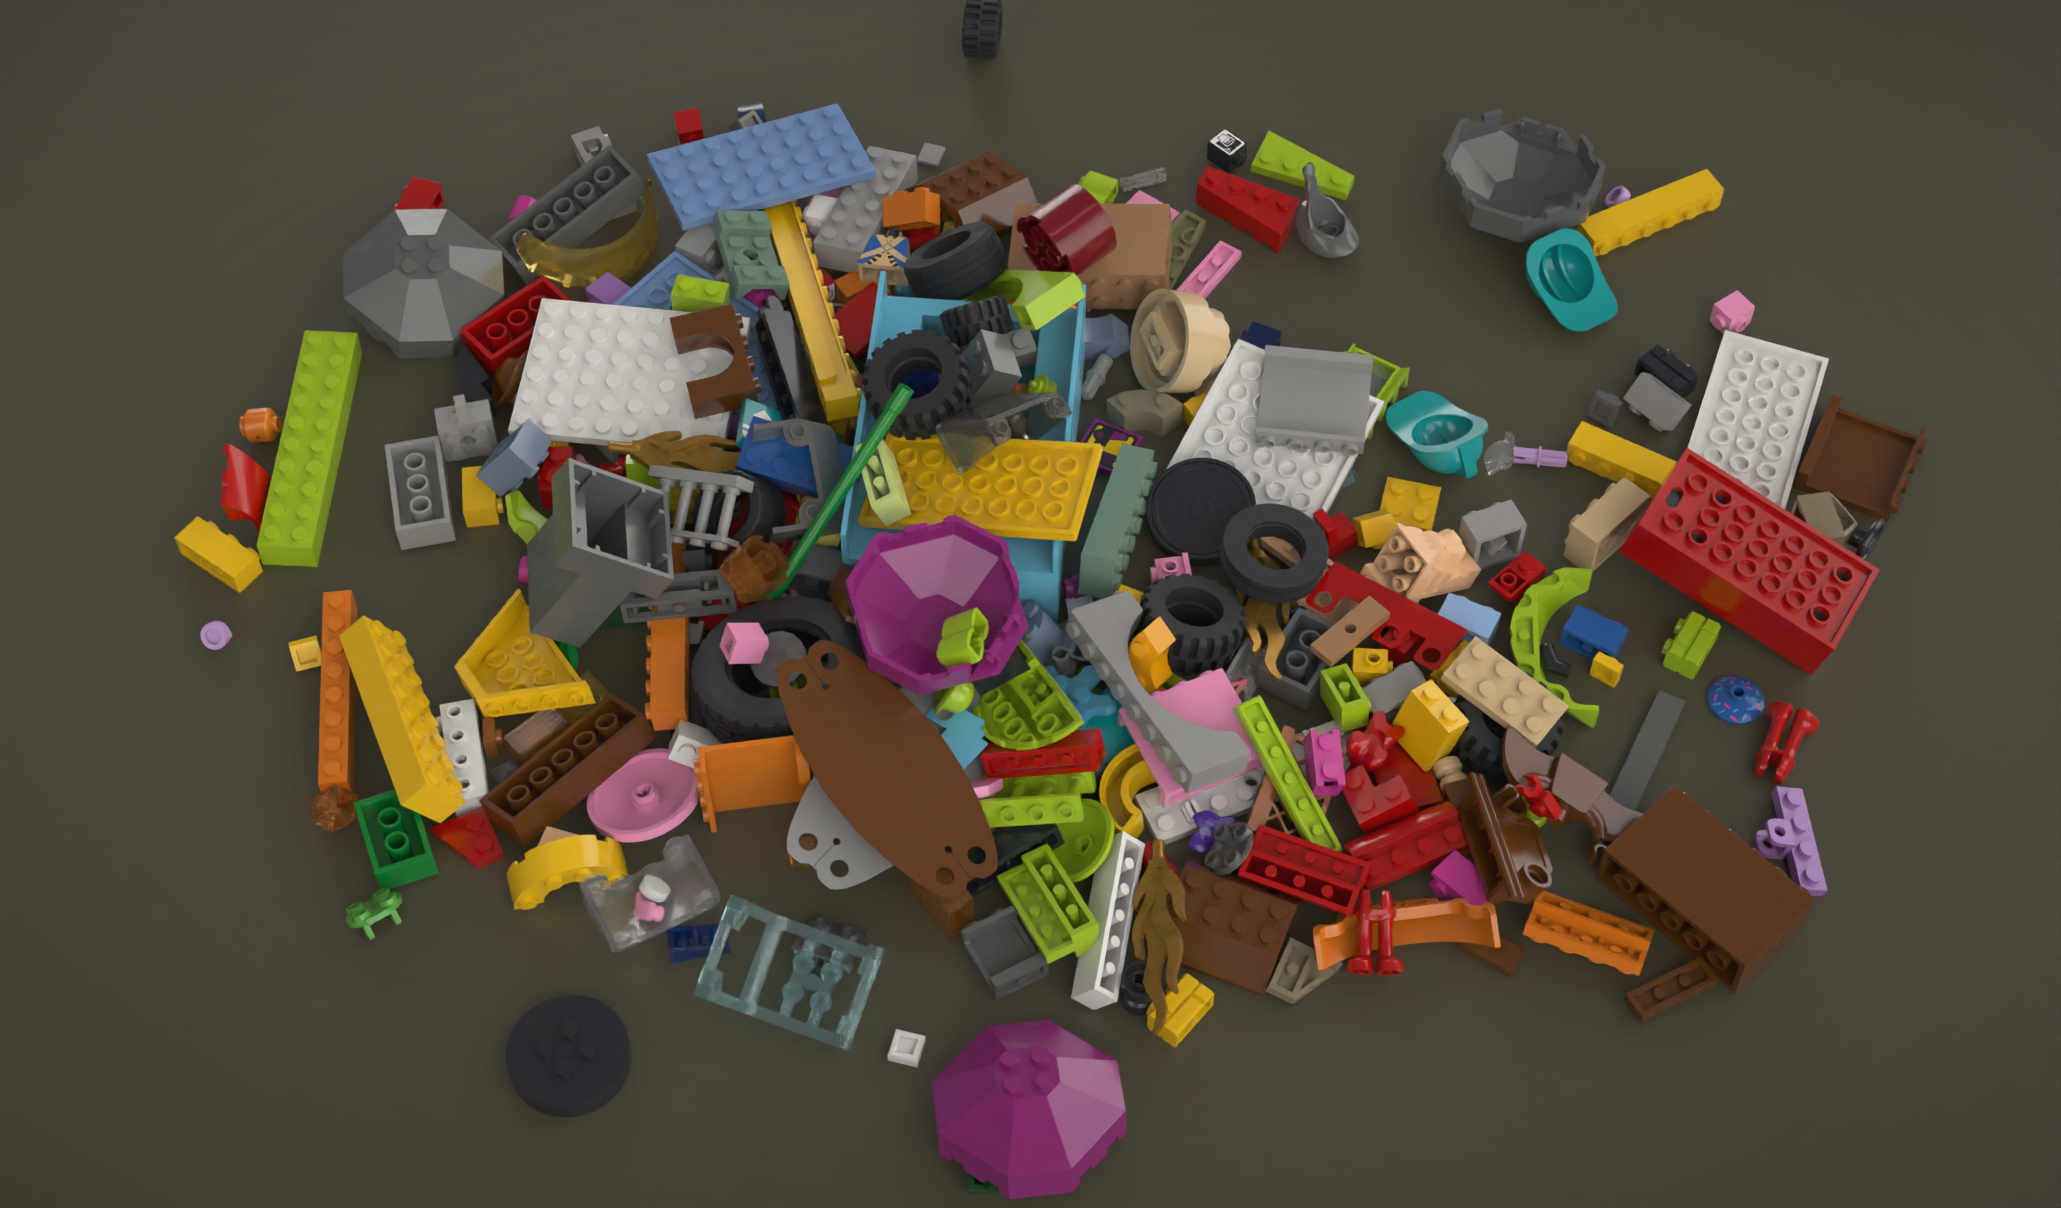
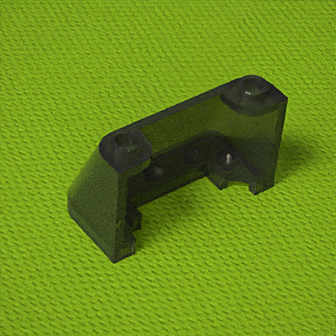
M1054 392L1004 393L946 417L937 425L936 434L958 474L961 475L975 467L977 462L997 447L1005 444L1014 435L1022 436L1025 440H1038L1073 413L1065 399Z

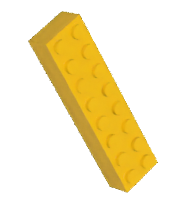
M363 615L345 630L339 638L397 796L402 806L441 823L466 803L461 791L463 789L462 785L454 773V764L448 757L445 749L446 743L439 734L438 722L429 708V699L424 694L421 687L422 681L414 669V660L406 648L405 637L399 631L388 629L380 621H373Z

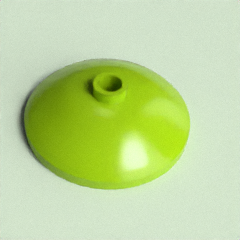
M1081 799L1085 816L1082 822L1055 823L1065 843L1054 849L1053 853L1072 883L1081 881L1094 873L1103 864L1112 847L1114 839L1112 815L1104 805L1096 800Z

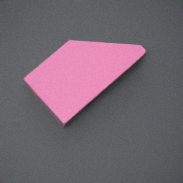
M976 778L970 781L978 799L989 797L1003 788L1002 778Z

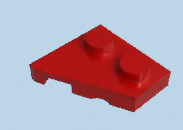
M483 807L430 828L435 839H441L449 845L450 850L459 856L465 857L467 862L476 869L505 858Z

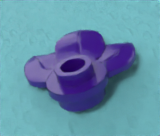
M1210 810L1196 813L1192 818L1199 829L1192 835L1188 848L1199 853H1209L1215 840L1214 832L1221 824L1229 826L1237 823V820L1227 816L1221 818Z

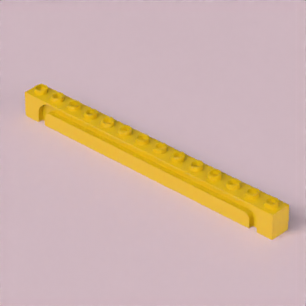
M797 200L760 209L767 212L772 228L770 234L771 243L779 266H784L790 286L787 295L827 422L858 416L862 395L860 387L855 388L857 385L855 371L849 370L851 369L849 353H844L846 348L843 336H838L840 335L838 320L832 319L835 317L832 302L827 303L829 295L827 287L822 286L824 282L821 269L816 270L818 269L816 254H811L813 253L810 237L806 238L808 233L806 223L802 222L800 206L796 207Z

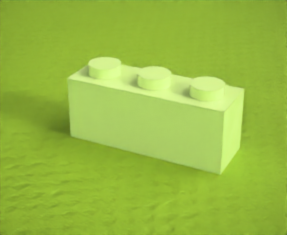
M882 439L862 470V476L871 508L884 525L888 526L911 515L895 455ZM862 443L855 446L856 453L861 447Z

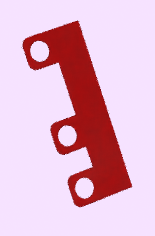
M1336 561L1306 599V603L1322 613H1330L1343 596L1358 604L1368 596H1371L1390 612V618L1372 633V638L1389 648H1396L1409 631L1420 635L1426 640L1414 654V660L1431 670H1438L1468 631V629ZM1319 592H1328L1332 596V602L1325 607L1318 606L1314 601L1315 595ZM1392 626L1398 630L1399 636L1394 641H1385L1380 636L1381 630L1384 627ZM1428 648H1435L1440 652L1441 657L1436 663H1427L1422 658L1423 651Z

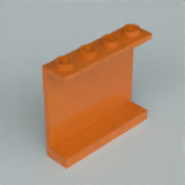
M794 735L698 747L699 759H693L703 820L710 823L711 833L717 832L715 812L799 802L811 781L809 765Z

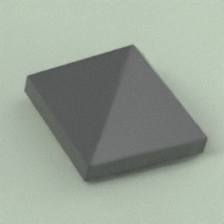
M512 755L489 771L500 784L521 767L522 764Z

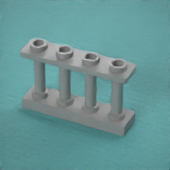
M650 465L648 476L658 479L659 490L668 492V500L671 488H674L675 483L680 484L679 487L682 488L673 528L670 529L671 543L683 545L684 540L689 541V545L705 548L707 543L711 544V548L727 551L728 546L739 547L740 542L727 538L736 496H740V492L752 493L753 481L738 475ZM697 486H700L701 490H703L695 530L694 532L684 531L692 492L696 490ZM718 489H723V493L726 494L716 535L705 534L714 494L718 493Z

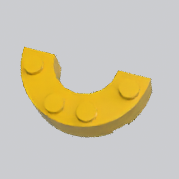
M1136 744L1125 748L1108 764L1100 781L1099 796L1100 803L1112 815L1114 835L1124 831L1137 839L1144 830L1142 811L1132 801L1138 791L1144 786L1156 782Z
M596 835L565 837L537 846L524 853L526 859L519 864L518 861H514L507 871V881L514 910L532 909L537 904L543 903L545 896L550 891L559 889L571 882L593 881L599 883L601 887H615L630 880L623 850L619 842L609 837H606L605 841H600L596 839Z

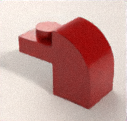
M1323 508L1313 513V520L1323 531L1328 543V559L1340 556L1358 545L1357 530L1343 512L1331 518Z

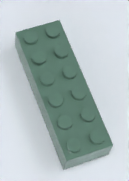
M1122 443L1081 553L1078 594L1104 599L1112 596L1114 590H1119L1123 577L1120 573L1121 571L1126 572L1129 563V555L1127 554L1128 552L1133 553L1136 537H1134V534L1139 535L1143 521L1141 515L1146 516L1147 498L1154 484L1151 479L1155 477L1157 462H1153L1154 450Z

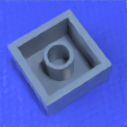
M528 419L494 448L477 473V476L499 497H502L508 491L517 490L523 483V478L530 479L539 470L540 467L538 465L549 455L547 449L552 440Z

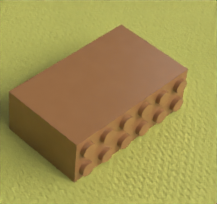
M1015 203L1008 269L1038 271L1023 249L1026 243L1023 234L1017 231V221L1041 203ZM1100 204L1113 225L1117 245L1113 252L1077 276L1082 284L1086 285V309H1138L1145 297L1152 291L1168 289L1173 240L1170 204ZM1079 301L1074 304L1077 308H1078Z

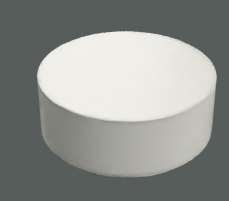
M646 875L639 885L640 892L654 902H664L670 893L669 886L660 878L652 875Z

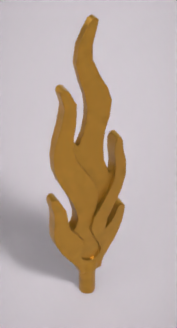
M680 431L656 433L640 440H632V444L610 441L608 452L630 455V459L638 461L647 469H650V465L686 469L675 466L683 465L694 470L714 473L727 471L728 469L736 470L741 452H728L711 447L735 449V441L706 434L680 440L682 438Z
M1258 538L1248 543V552L1255 561L1268 568L1280 569L1260 549ZM1235 587L1237 597L1243 604L1245 594ZM1249 596L1244 607L1246 613L1245 633L1253 645L1252 656H1258L1261 650V639L1258 631L1260 626L1268 639L1265 657L1266 669L1276 681H1281L1282 677L1276 668V661L1284 647L1285 637L1278 625L1276 610L1278 605L1281 606L1283 623L1288 624L1290 602L1270 603Z
M1155 839L1153 841V859L1148 863V867L1136 888L1132 902L1133 909L1138 912L1132 929V941L1135 956L1139 961H1144L1145 958L1144 936L1148 942V960L1144 971L1143 984L1156 1008V1018L1152 1030L1155 1035L1161 1031L1168 1010L1161 983L1163 963L1166 956H1168L1166 982L1171 991L1177 994L1179 992L1177 977L1184 950L1183 938L1170 913L1169 902L1171 898L1173 909L1181 921H1185L1187 918L1185 914V889L1181 880L1169 867V863L1165 859V842L1162 839Z

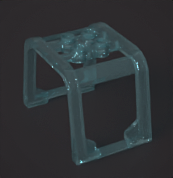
M730 895L693 995L853 1052L856 1040L853 1039L854 1034L860 1023V1018L876 978L879 965L885 964L888 953L886 949L870 943L867 946L782 917L743 898ZM752 917L767 925L740 998H736L721 992L724 972L716 970L731 928L739 931L747 918ZM783 931H787L806 938L801 953L797 954L793 959L794 969L789 982L782 989L784 1000L779 1013L756 1004ZM817 943L834 948L829 963L821 968L820 974L822 979L810 973L815 967V961L812 956ZM846 952L862 958L857 972L861 974V978L847 1016H841L836 1033H833L818 1026L823 1012H827L832 1006V999L830 997L835 983L842 979L843 972L840 965ZM803 986L805 989L815 992L810 998L812 1010L807 1023L790 1017L795 1002L801 1001L804 997Z

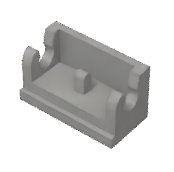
M1248 636L1225 673L1229 681L1239 677L1245 678L1248 681L1247 685L1238 694L1242 703L1250 700L1257 689L1258 667L1266 657L1268 648L1265 645L1258 656L1253 657V645Z

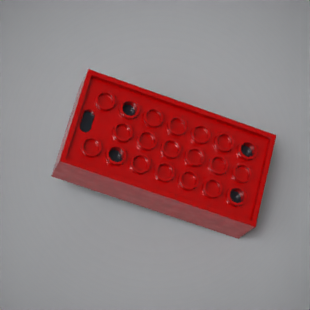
M1686 448L1667 474L1619 550L1623 555L1809 674H1812L1834 651L1880 571L1689 448Z

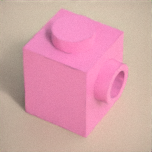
M1737 290L1713 305L1709 321L1723 334L1725 330L1734 333L1741 332L1750 324L1755 306Z
M727 623L719 646L729 664H760L764 653L768 650L769 640L759 623Z

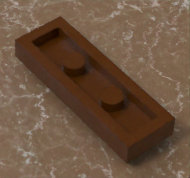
M1701 956L1626 993L1624 1000L1639 1022L1642 1023L1717 986L1719 980Z

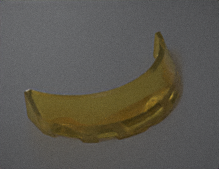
M651 179L645 181L644 185L647 192L640 197L645 204L640 219L620 239L597 248L569 249L545 243L528 233H524L518 241L516 251L531 272L560 282L564 287L574 289L576 286L589 287L606 272H610L619 280L629 279L647 262L658 239L659 216Z

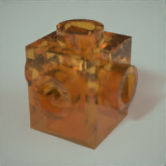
M334 784L313 798L310 822L321 826L326 831L336 832L355 821L356 810L354 802L358 801L359 795Z

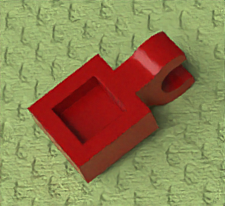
M1526 773L1525 778L1528 780V786L1517 784L1515 786L1517 793L1525 797L1529 804V809L1534 815L1540 818L1547 817L1557 820L1563 813V810L1551 792L1542 788L1539 778L1536 775Z

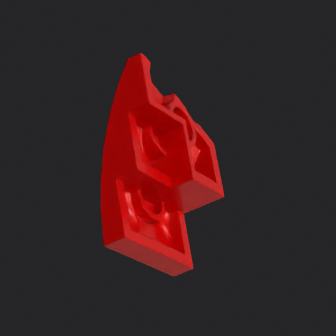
M223 444V452L228 458L227 470L222 471L221 505L230 520H252L259 533L272 478L257 462L231 444Z

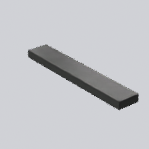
M1658 691L1610 793V797L1620 805L1634 811L1637 810L1684 708L1685 700L1663 691Z

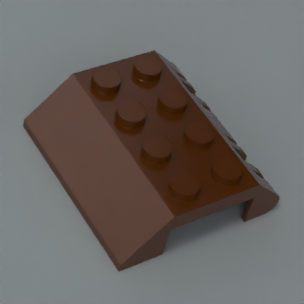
M991 151L974 156L959 165L953 166L904 190L910 193L914 192V189L918 187L929 188L930 192L940 195V208L956 219L954 228L973 222H985L994 228L997 235L1012 229L1015 203H1038L1028 178Z
M1191 857L1185 864L1179 877L1185 889V914L1187 917L1185 921H1181L1174 911L1172 898L1169 902L1171 916L1183 938L1184 950L1180 966L1264 997L1274 974L1277 958L1291 923L1295 921L1302 900L1290 895L1286 897V894L1278 892L1277 895L1269 893V888L1262 885L1258 887L1256 883L1239 878L1236 873L1232 877L1230 873L1224 875L1214 873L1206 865L1202 866L1203 861Z

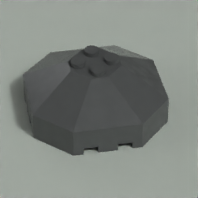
M1501 109L1482 113V119L1471 122L1469 118L1459 120L1442 154L1439 177L1470 227L1520 243L1586 222L1601 189L1606 168L1601 159L1597 160L1593 154L1594 147L1586 136L1580 135L1577 149L1568 132L1564 131V128L1547 124L1546 128L1540 127V121L1530 119L1527 116L1524 118L1519 117L1517 122L1500 126L1503 114Z
M448 209L394 210L343 253L345 316L352 321L357 320L361 323L369 335L380 343L385 342L392 348V353L400 359L454 357L458 354L459 345L463 344L459 330L504 301L502 251Z

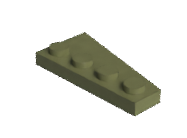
M1186 209L1171 223L1173 240L1168 287L1171 290L1206 228L1205 219Z

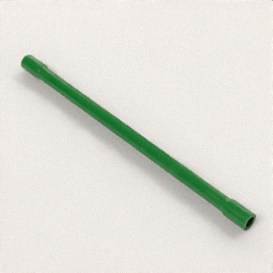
M903 383L898 384L886 403L884 411L762 601L782 597L897 415L902 412L913 395L914 391Z

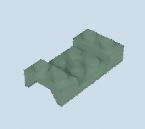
M716 210L712 227L734 299L742 298L752 289H773L780 300H785L790 284L784 266H779L771 243L770 234L772 228L767 212Z

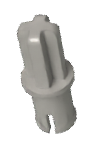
M1099 354L1092 369L1086 372V379L1081 391L1083 400H1092L1099 387L1105 383V376L1113 364L1110 356Z

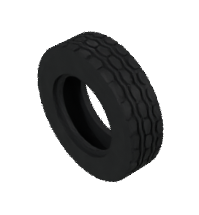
M802 596L779 597L749 605L731 614L707 635L698 648V653L695 654L692 664V685L705 725L721 743L728 744L793 736L794 734L788 722L781 698H760L741 690L743 682L752 672L751 664L728 663L719 646L726 624L759 623L766 635L777 631L794 634L802 641L807 652L815 643L826 640L844 647L865 662L866 659L856 625L846 621L835 604L822 599ZM826 653L821 657V660L828 664L826 669L833 670L838 667L839 660L835 654ZM824 683L822 688L828 690L829 685Z

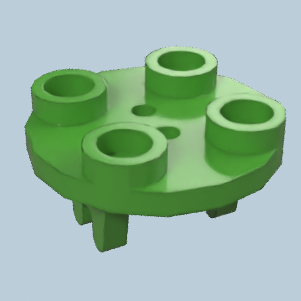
M384 887L374 892L373 898L366 902H356L347 907L346 912L348 916L346 917V923L348 927H362L367 938L371 940L375 938L370 927L374 922L390 915L396 925L402 923L396 911L403 901L399 892H391L388 887Z

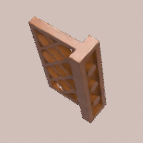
M1284 725L1280 733L1306 779L1300 765L1305 764V759L1297 761L1293 752L1295 743L1303 746L1305 737L1294 733V728ZM1342 752V758L1344 763L1347 754ZM1264 771L1246 823L1252 828L1253 837H1255L1259 824L1265 826L1267 822L1275 819L1282 832L1290 835L1298 832L1297 828L1288 831L1281 818L1288 814L1287 810L1279 812L1274 803L1275 797L1279 795L1266 771ZM1324 782L1325 786L1331 785L1330 782ZM1319 796L1316 798L1317 802L1323 800L1321 809L1324 815L1332 796ZM1270 810H1272L1274 815L1269 816Z

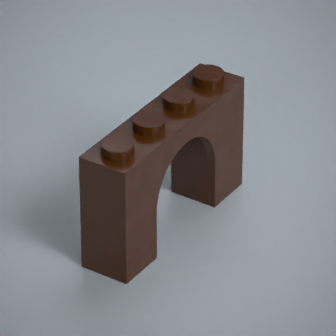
M733 303L669 318L678 355L704 348H719L733 356L732 363L722 373L686 382L695 419L741 409L742 402L746 398L758 402L757 393H762L758 377H752L751 372L756 371L752 355H746L745 350L750 349L747 335H741L740 329L744 328L741 313H735Z

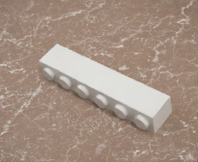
M1124 831L1114 835L1112 847L1107 858L1094 872L1088 908L1098 922L1099 936L1095 944L1078 958L1071 995L1072 999L1092 1010L1117 1002L1134 910L1132 902L1139 882L1145 843Z

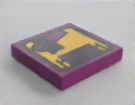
M1094 418L1080 443L1101 444L1103 452L1097 472L1110 477L1122 443L1140 447L1143 443V436Z

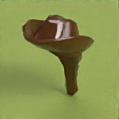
M528 351L523 352L520 357L511 356L506 358L496 369L494 377L497 384L494 386L491 395L494 406L508 403L513 411Z

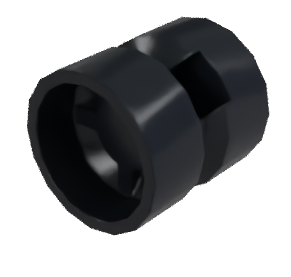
M1144 961L1129 964L1121 975V1004L1126 1011L1137 1016L1147 1015L1146 1012L1152 1004V1000L1143 984L1144 971L1147 962Z

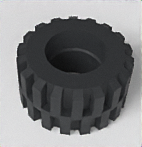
M1001 0L966 1L962 27V50L965 57L995 59L1000 49L1003 23V5Z
M998 295L945 310L940 314L945 336L950 338L951 343L956 344L958 347L969 345L970 341L975 338L981 329L999 334H1006L1014 329L1005 296Z

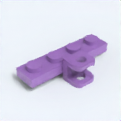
M1776 786L1771 794L1777 818L1768 820L1765 823L1766 830L1758 831L1754 835L1756 849L1761 852L1764 858L1782 860L1786 856L1792 881L1806 888L1811 896H1823L1828 890L1803 789ZM1763 841L1769 842L1771 848L1765 847Z

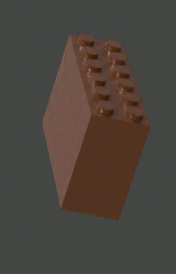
M1675 786L1604 850L1596 877L1601 884L1690 958L1695 960L1702 956L1719 982L1734 994L1803 928L1815 900L1806 888L1797 885L1787 877L1781 868L1772 865L1763 857L1760 851L1751 848L1740 839L1735 831L1726 828L1710 811L1704 810L1693 801L1688 793L1680 791Z

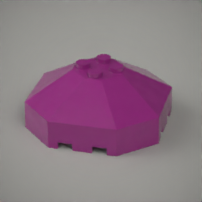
M957 515L943 517L942 522L927 525V522L907 526L904 527L903 532L888 535L887 532L875 534L846 580L847 598L868 669L919 695L999 675L1028 628L1019 599L1020 583L1010 560L1006 540ZM977 607L988 620L989 625L988 635L984 640L982 659L974 664L965 663L946 668L938 661L936 654L939 642L942 639L941 630L944 621L948 617Z
M1050 1020L987 1026L932 1081L940 1156L949 1162L952 1159L964 1165L965 1172L982 1183H985L987 1180L999 1187V1193L1008 1199L1073 1192L1080 1184V1177L1088 1169L1092 1171L1107 1155V1148L1114 1140L1119 1142L1126 1134V1108L1117 1060Z

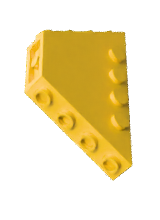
M519 588L507 600L498 614L454 666L462 685L470 697L474 699L484 718L596 703L587 682L580 679L555 642L550 638L530 632L529 606L526 604Z

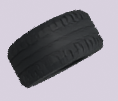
M973 222L940 234L919 247L907 258L904 274L917 298L960 301L982 290L1000 277L1007 267L1008 256L991 225L985 222Z

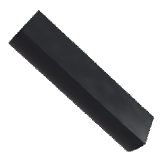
M1053 823L1007 826L992 832L997 851V869L990 876L983 879L975 877L967 882L966 890L959 895L963 903L997 884L998 875L1023 864L1022 855L1047 843L1052 851L1063 845L1065 841L1057 825ZM972 847L968 850L967 856L972 863L981 864L985 861L986 854L982 848ZM943 867L952 883L954 880L953 872L949 868Z

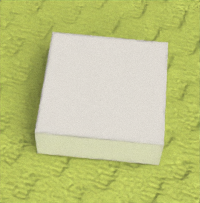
M896 1029L887 1055L888 1061L918 1067L926 1037Z

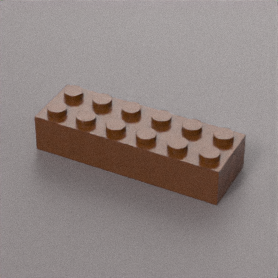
M610 693L487 793L479 802L492 825L526 847L542 834L547 826L550 827L617 770L645 749L656 737L644 713Z

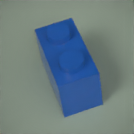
M1577 605L1563 628L1559 644L1592 660L1598 652L1616 659L1625 644L1629 628L1624 627L1617 621H1612L1597 614L1592 609Z

